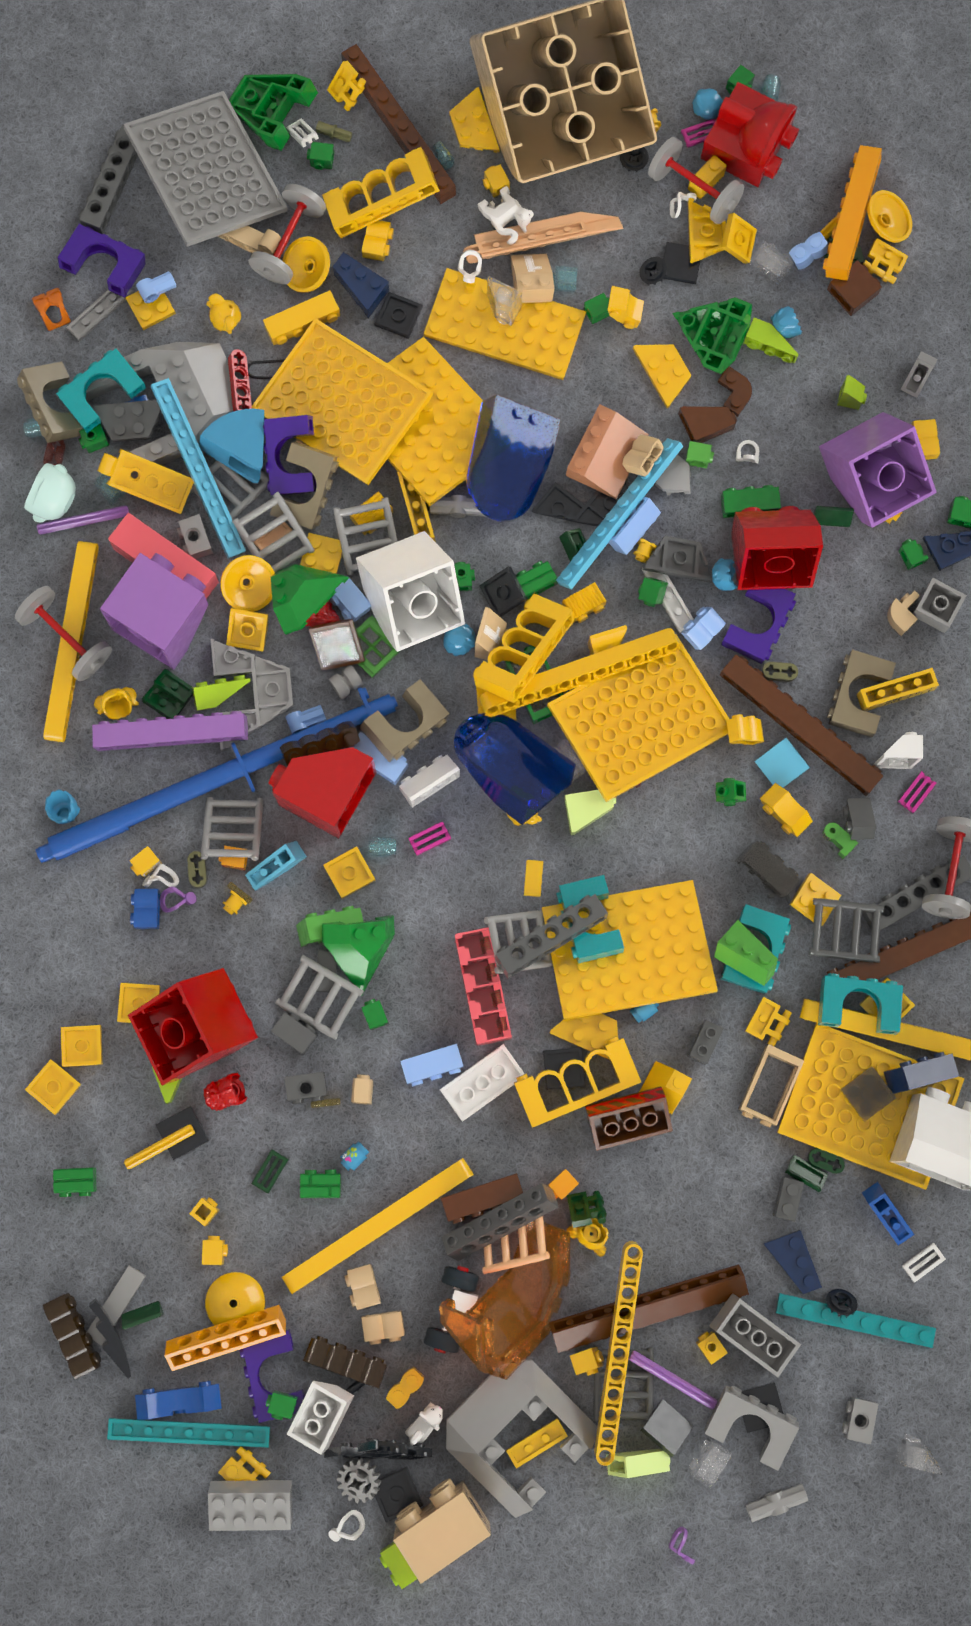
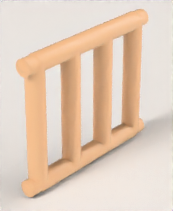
M543 1216L535 1220L538 1244L537 1254L528 1256L525 1225L518 1229L520 1258L510 1260L509 1236L506 1235L501 1238L503 1262L493 1264L491 1244L484 1247L485 1267L482 1268L483 1274L549 1259V1252H546Z

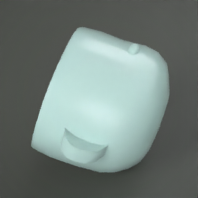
M46 463L39 471L24 506L25 510L33 514L34 521L41 523L46 520L59 519L71 506L75 496L76 485L73 478L67 473V469L61 464L53 465Z

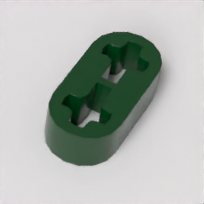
M818 1148L812 1149L808 1153V1161L815 1167L833 1174L841 1173L844 1170V1160L837 1155ZM819 1152V1156L824 1158L825 1161H817L815 1163L812 1154ZM837 1159L840 1168L833 1170V1166L827 1162L828 1160L835 1162Z

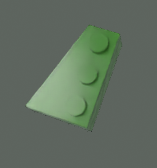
M354 906L342 908L343 911L339 912L332 909L325 911L324 915L317 916V913L305 915L306 918L296 925L301 947L314 942L322 943V923L340 921L348 924L364 922L361 908L354 909Z
M739 920L718 941L714 958L763 986L774 975L778 958Z

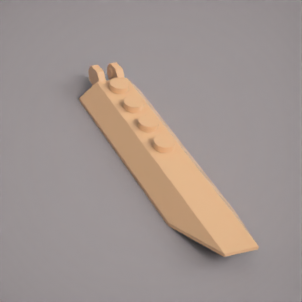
M576 212L530 222L526 226V233L522 231L519 225L507 227L518 233V240L512 245L507 244V241L511 238L510 235H501L496 230L475 234L476 244L467 246L463 252L475 250L481 255L482 259H490L500 255H508L514 252L623 229L619 217ZM466 256L468 263H478L476 256Z

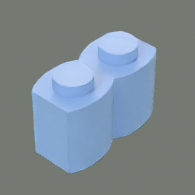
M817 232L808 237L805 243L794 246L789 254L796 267L804 269L814 259L821 258L827 253L828 243L822 233Z
M712 607L700 608L696 612L697 616L694 620L688 621L683 626L684 630L681 634L696 650L704 648L726 624Z

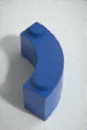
M210 1380L199 1382L197 1386L155 1391V1388L143 1389V1394L135 1395L137 1420L172 1416L173 1411L174 1414H187L222 1409L219 1384H211Z

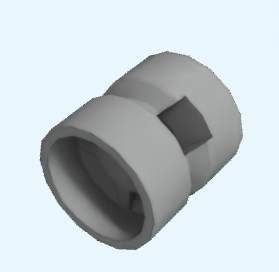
M352 665L343 669L341 675L335 674L328 679L341 700L350 695V690L356 691L364 686Z

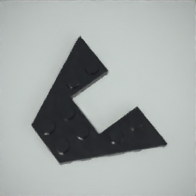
M627 479L617 500L596 491L584 505L555 482L532 509V512L598 527L626 492L630 483Z
M367 1438L366 1442L358 1443V1448L352 1447V1443H340V1447L329 1448L324 1452V1458L343 1455V1458L360 1459L362 1457L363 1459L417 1460L432 1457V1449L425 1448V1444H415L412 1446L407 1445V1443H397V1440L379 1441L375 1438Z

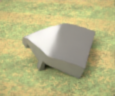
M677 454L654 485L663 492L666 491L667 496L679 492L691 494L690 465Z

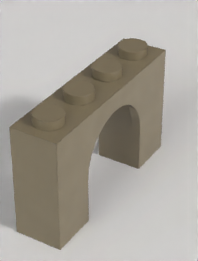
M62 361L22 369L17 378L18 386L22 389L26 403L30 405L33 417L37 420L40 432L45 437L47 443L81 436L79 431L83 430L70 412L61 413L53 410L46 404L43 398L44 391L60 388L70 378Z
M292 442L286 461L311 471L316 479L317 487L313 498L308 502L301 503L285 497L283 499L299 525L312 530L321 523L322 516L320 513L327 504L328 498H326L327 490L330 491L333 484L331 477L333 472L337 471L339 462H337L338 456L298 442ZM278 504L273 506L270 515L274 517L284 514Z
M851 650L849 655L846 654L844 657L843 665H845L844 672L839 674L837 681L840 683L839 690L835 689L832 698L835 701L834 707H830L827 718H830V725L873 737L876 734L881 716L855 707L849 698V686L853 681L861 678L880 683L890 681L896 663Z
M421 679L407 688L402 696L418 716L419 726L416 730L411 732L396 730L378 710L365 719L360 726V729L388 762H391L393 759L399 760L405 754V750L408 748L412 750L419 744L421 738L427 739L433 733V729L436 727L440 729L447 723L446 719L450 713Z

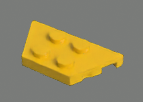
M477 87L449 111L450 119L460 147L474 148L475 150L482 151L487 149L498 153L499 146L480 89Z
M692 198L688 199L690 263L723 251L724 249L721 246L726 227V220L721 224H716L710 219L711 207L705 204L704 206L696 204Z
M674 344L633 346L636 356L666 408H669L691 378V374Z
M604 1014L569 1020L563 1019L550 1030L549 1034L582 1047L587 1051L594 1049L606 1050L604 1045L608 1044L607 1040L618 1036L617 1020ZM602 1053L596 1054V1055H599V1056H601V1057H603V1058H605V1059L610 1060V1059L608 1058V1056L605 1055V1054H602Z

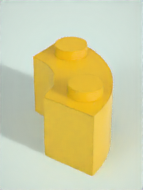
M612 286L608 304L609 315L616 321L624 324L625 328H637L641 322L644 301L633 297L629 289Z
M777 783L760 798L764 805L762 807L768 815L772 814L782 824L781 828L787 834L792 833L798 837L813 822L808 811L800 806L790 793Z

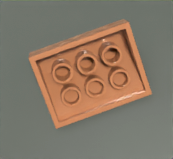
M599 404L567 467L566 476L617 500L630 474L622 464L623 458L632 449L633 442L639 435L648 436L649 434L619 413Z

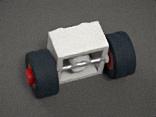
M459 1265L457 1268L445 1266L441 1282L453 1286V1289H455L444 1328L428 1327L424 1338V1344L433 1347L436 1352L443 1354L446 1351L458 1353L462 1340L460 1335L467 1337L468 1332L472 1333L476 1321L472 1319L473 1313H478L481 1300H478L477 1294L467 1292H475L479 1276L469 1272V1268Z

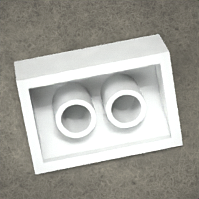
M906 732L873 765L878 768L912 769L923 759V735H917L916 732Z
M442 755L438 756L432 761V765L421 767L416 771L417 774L412 778L408 776L400 782L399 789L412 808L460 777V769L448 755L444 757Z
M313 1381L287 1435L322 1455L329 1448L354 1395L337 1385Z

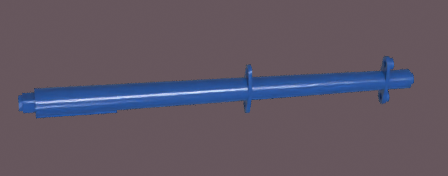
M360 687L357 690L364 705L240 756L235 742H233L231 745L237 758L47 838V844L35 849L41 863L53 858L59 861L130 830L129 827L244 776L251 791L255 792L256 790L249 774L282 760L283 756L280 747L284 743L298 741L303 736L309 734L316 735L322 729L334 728L339 723L351 721L354 726H358L377 710L384 717L396 712L395 707H398L394 696L390 697L387 694L367 702L369 698L367 690Z

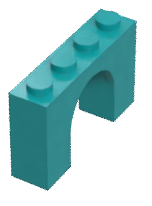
M116 348L113 351H107L100 361L90 364L88 370L77 374L68 385L64 384L59 388V392L56 393L59 400L86 433L101 423L100 417L86 400L87 390L94 381L102 378L112 379L123 388L131 399L146 389L142 379Z
M600 875L559 885V892L556 893L558 903H562L563 909H566L571 905H578L579 901L587 895L591 897L596 894L599 900L607 899L609 891L605 876ZM567 921L568 928L572 927V924ZM619 929L602 934L584 932L572 940L574 947H571L573 959L577 958L578 964L624 953V945Z
M745 904L739 921L746 928L763 934L768 941L769 951L778 958L779 953H783L786 945L783 942L784 937L789 935L791 929L790 919ZM777 961L775 972L779 968L780 961ZM726 964L720 978L721 980L763 994L767 993L768 990L771 991L774 980L770 979L763 986Z
M829 973L821 980L818 1025L839 1027L842 1020L844 998L848 993L859 991L868 994L876 1003V1033L896 1035L900 1032L903 985H897L898 982L895 981L880 983L877 979L867 978L864 981L859 980V977L856 976L841 978L839 974Z

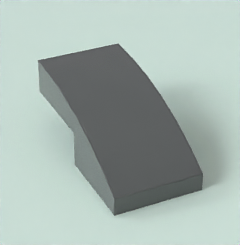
M318 950L317 963L336 973L337 963L330 951ZM324 977L316 992H329L335 982Z

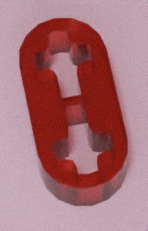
M64 440L58 441L61 446H57L56 452L52 445L56 444V441L47 443L43 459L44 465L48 461H52L53 456H55L54 459L57 462L53 465H62L65 452Z

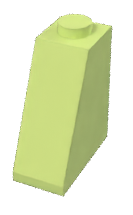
M599 790L565 795L564 800L570 834L575 835L613 810L614 804H616V797L606 802Z
M662 1449L615 1453L613 1462L607 1466L608 1475L632 1478L670 1471V1456Z

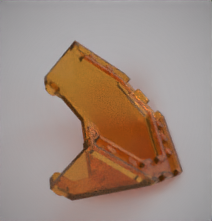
M534 1220L526 1224L528 1256L538 1253L536 1222ZM544 1222L546 1252H549V1259L510 1268L465 1313L455 1309V1301L448 1298L441 1303L439 1307L441 1324L479 1371L507 1380L549 1335L551 1331L549 1322L553 1312L558 1313L563 1300L559 1298L562 1287H567L570 1281V1232ZM519 1244L513 1259L520 1258Z

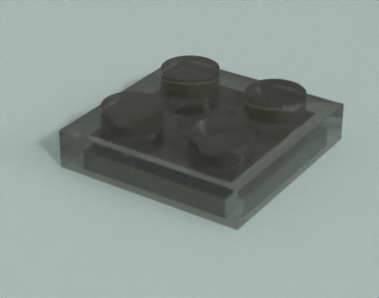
M873 1066L840 1089L864 1122L896 1099Z

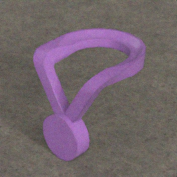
M172 886L165 889L160 897V906L165 913L176 910L184 903L192 905L196 902V895L193 892L184 894ZM175 892L183 898L175 906L169 909L166 907L165 898L167 894Z
M679 1527L670 1540L669 1548L693 1565L695 1560L680 1552L686 1542L688 1532L686 1528ZM683 1532L682 1541L678 1548L675 1549L673 1546L677 1537Z

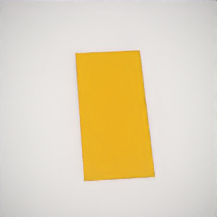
M526 861L524 896L541 897L543 861Z

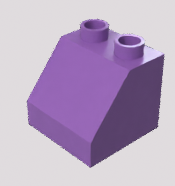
M882 412L819 446L830 479L850 507L854 509L861 522L871 528L937 493L915 426Z
M139 553L100 610L112 631L174 670L187 652L208 607L205 594L202 593L206 586L191 574H186L182 580L171 573L174 565L160 554L155 553L149 559L142 553Z

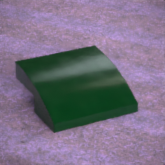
M165 668L154 680L153 686L143 696L142 702L163 717H166V719H174L173 717L180 714L193 696L192 686Z

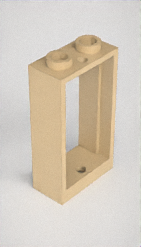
M769 1044L766 1045L738 1109L742 1111L741 1115L749 1119H753V1117L760 1119V1124L769 1128L771 1125L777 1126L804 1060ZM768 1055L794 1066L772 1118L746 1107Z

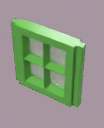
M371 615L356 631L365 658V662L358 663V665L373 678L400 651L397 652L376 618ZM349 644L340 646L346 654L353 657Z

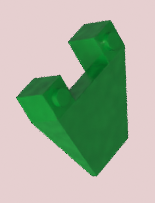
M297 74L244 75L229 101L237 116L268 147L282 151L291 137L282 122L294 103L309 107L318 91L310 78Z

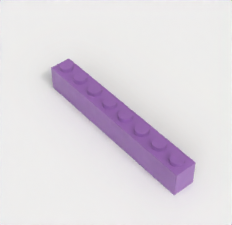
M232 711L228 715L217 712L212 713L211 716L194 714L192 717L185 718V716L178 715L174 716V719L156 717L155 720L147 721L145 718L136 719V722L118 720L117 723L111 724L108 721L98 722V725H92L93 748L97 751L248 740L247 716L241 711Z

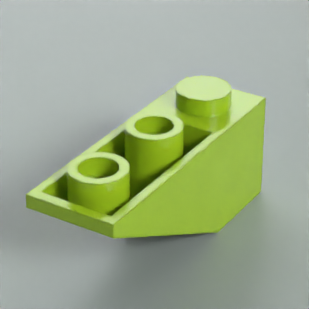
M755 317L753 318L744 344L750 349L762 350L768 356L775 355L780 357L786 363H795L799 354L774 326Z
M245 675L234 676V680L231 681L221 678L216 679L213 684H207V681L196 683V687H192L196 710L219 706L250 682V678H245Z

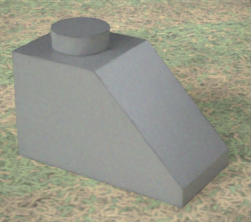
M921 351L900 390L917 398L938 359Z

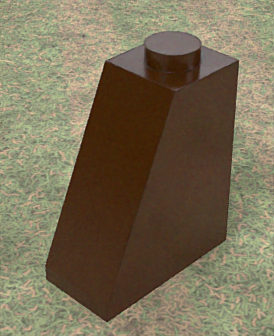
M683 406L680 407L678 413L690 440L698 443H703L734 430L737 422L734 412H730L729 407Z

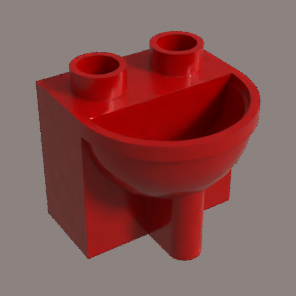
M737 82L730 97H725L720 107L718 118L704 141L700 159L707 162L715 155L726 164V172L756 187H759L764 176L774 179L783 161L782 158L776 156L780 147L783 146L790 150L800 130L792 126L797 106L792 103L777 102Z

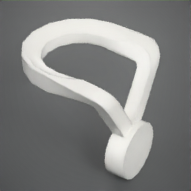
M679 192L677 198H673L670 201V216L678 218L681 211V201H688L689 198L695 201L697 195L695 193L684 194ZM678 201V208L675 214L674 202Z
M475 250L465 251L459 260L458 270L464 275L463 281L466 283H474L475 276L481 272L482 258ZM467 255H474L478 259L476 271L468 274L463 269V260Z
M751 440L741 442L737 448L736 461L758 463V445ZM745 444L754 446L755 456L747 454L741 458L742 446Z
M160 864L151 876L149 875L145 878L142 886L148 888L153 881L160 880L169 887H176L179 883V878L172 869L164 864ZM159 870L170 874L174 883L168 882L161 876H156Z
M351 1510L346 1513L341 1519L338 1528H332L329 1531L331 1540L338 1542L341 1537L356 1540L365 1529L363 1515L357 1510ZM351 1515H354L359 1520V1529L352 1535L341 1532L345 1521Z

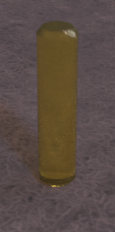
M230 882L227 885L230 890L243 898L246 903L250 904L253 901L249 895L234 883Z
M340 1098L311 1101L312 1108L341 1104Z

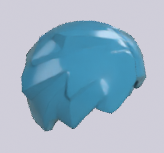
M699 89L692 102L693 111L703 119H716L723 99L714 89Z
M789 306L781 308L771 317L774 328L784 339L792 338L802 333L800 330L801 326L798 325L799 320L796 318L793 308Z
M721 558L712 569V581L720 590L731 591L737 588L733 582L735 567L733 565L735 562L732 559Z
M467 624L444 633L443 646L449 654L452 653L454 656L465 655L475 647V632Z
M60 789L53 791L45 801V810L48 817L58 824L72 822L79 814L80 807L77 805V801L67 791Z

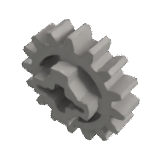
M360 1457L358 1462L355 1458H352L350 1463L346 1461L339 1470L340 1475L337 1477V1481L341 1482L338 1485V1489L343 1488L344 1490L342 1496L349 1495L348 1501L355 1498V1503L357 1504L360 1499H362L363 1503H366L368 1498L372 1500L375 1494L378 1493L380 1489L378 1486L381 1484V1480L377 1479L380 1476V1472L374 1471L377 1466L371 1467L370 1460L364 1463L362 1457ZM351 1471V1473L349 1474L350 1477L347 1478L348 1472Z

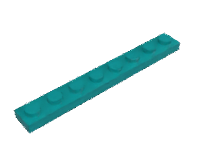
M781 1293L778 1295L775 1311L777 1314L933 1348L936 1332L934 1327L857 1310L854 1315H849L846 1318L844 1315L838 1316L836 1312L831 1313V1308L826 1307V1303Z
M109 1418L107 1440L269 1448L271 1426Z

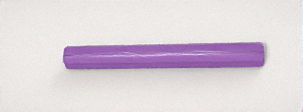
M124 505L37 524V531L41 535L122 518L127 515L129 508Z
M636 1351L631 1352L629 1356L631 1362L710 1409L715 1408L717 1404L715 1398Z

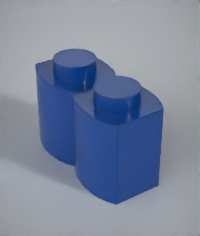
M135 889L134 894H131V905H134V913L130 915L131 925H134L135 929H159V889Z

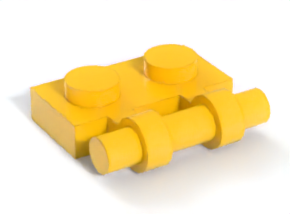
M343 61L327 91L337 102H343L344 100L346 102L344 109L350 111L357 103L359 94H362L364 91L366 80L360 78L357 82L355 79L358 76V72L348 61ZM350 88L353 89L351 95L348 93Z
M876 238L867 254L873 261L870 263L865 260L863 264L867 267L870 274L874 273L881 277L882 281L894 284L897 278L891 274L893 271L897 274L901 272L908 256ZM880 263L883 266L887 267L886 271L877 267L878 264Z
M763 997L745 1032L761 1041L765 1035L770 1036L767 1044L774 1047L777 1041H780L785 1026H788L792 1012L785 1009L783 1015L778 1014L781 1006ZM775 1019L778 1021V1024L773 1031L770 1029V1026Z
M242 1446L236 1451L241 1456L240 1460L237 1461L232 1456L218 1472L226 1481H259L256 1478L259 1474L266 1479L271 1473L265 1468L266 1465L263 1462L257 1461L252 1456L253 1453L250 1450L246 1451ZM245 1462L255 1469L252 1474L243 1466Z

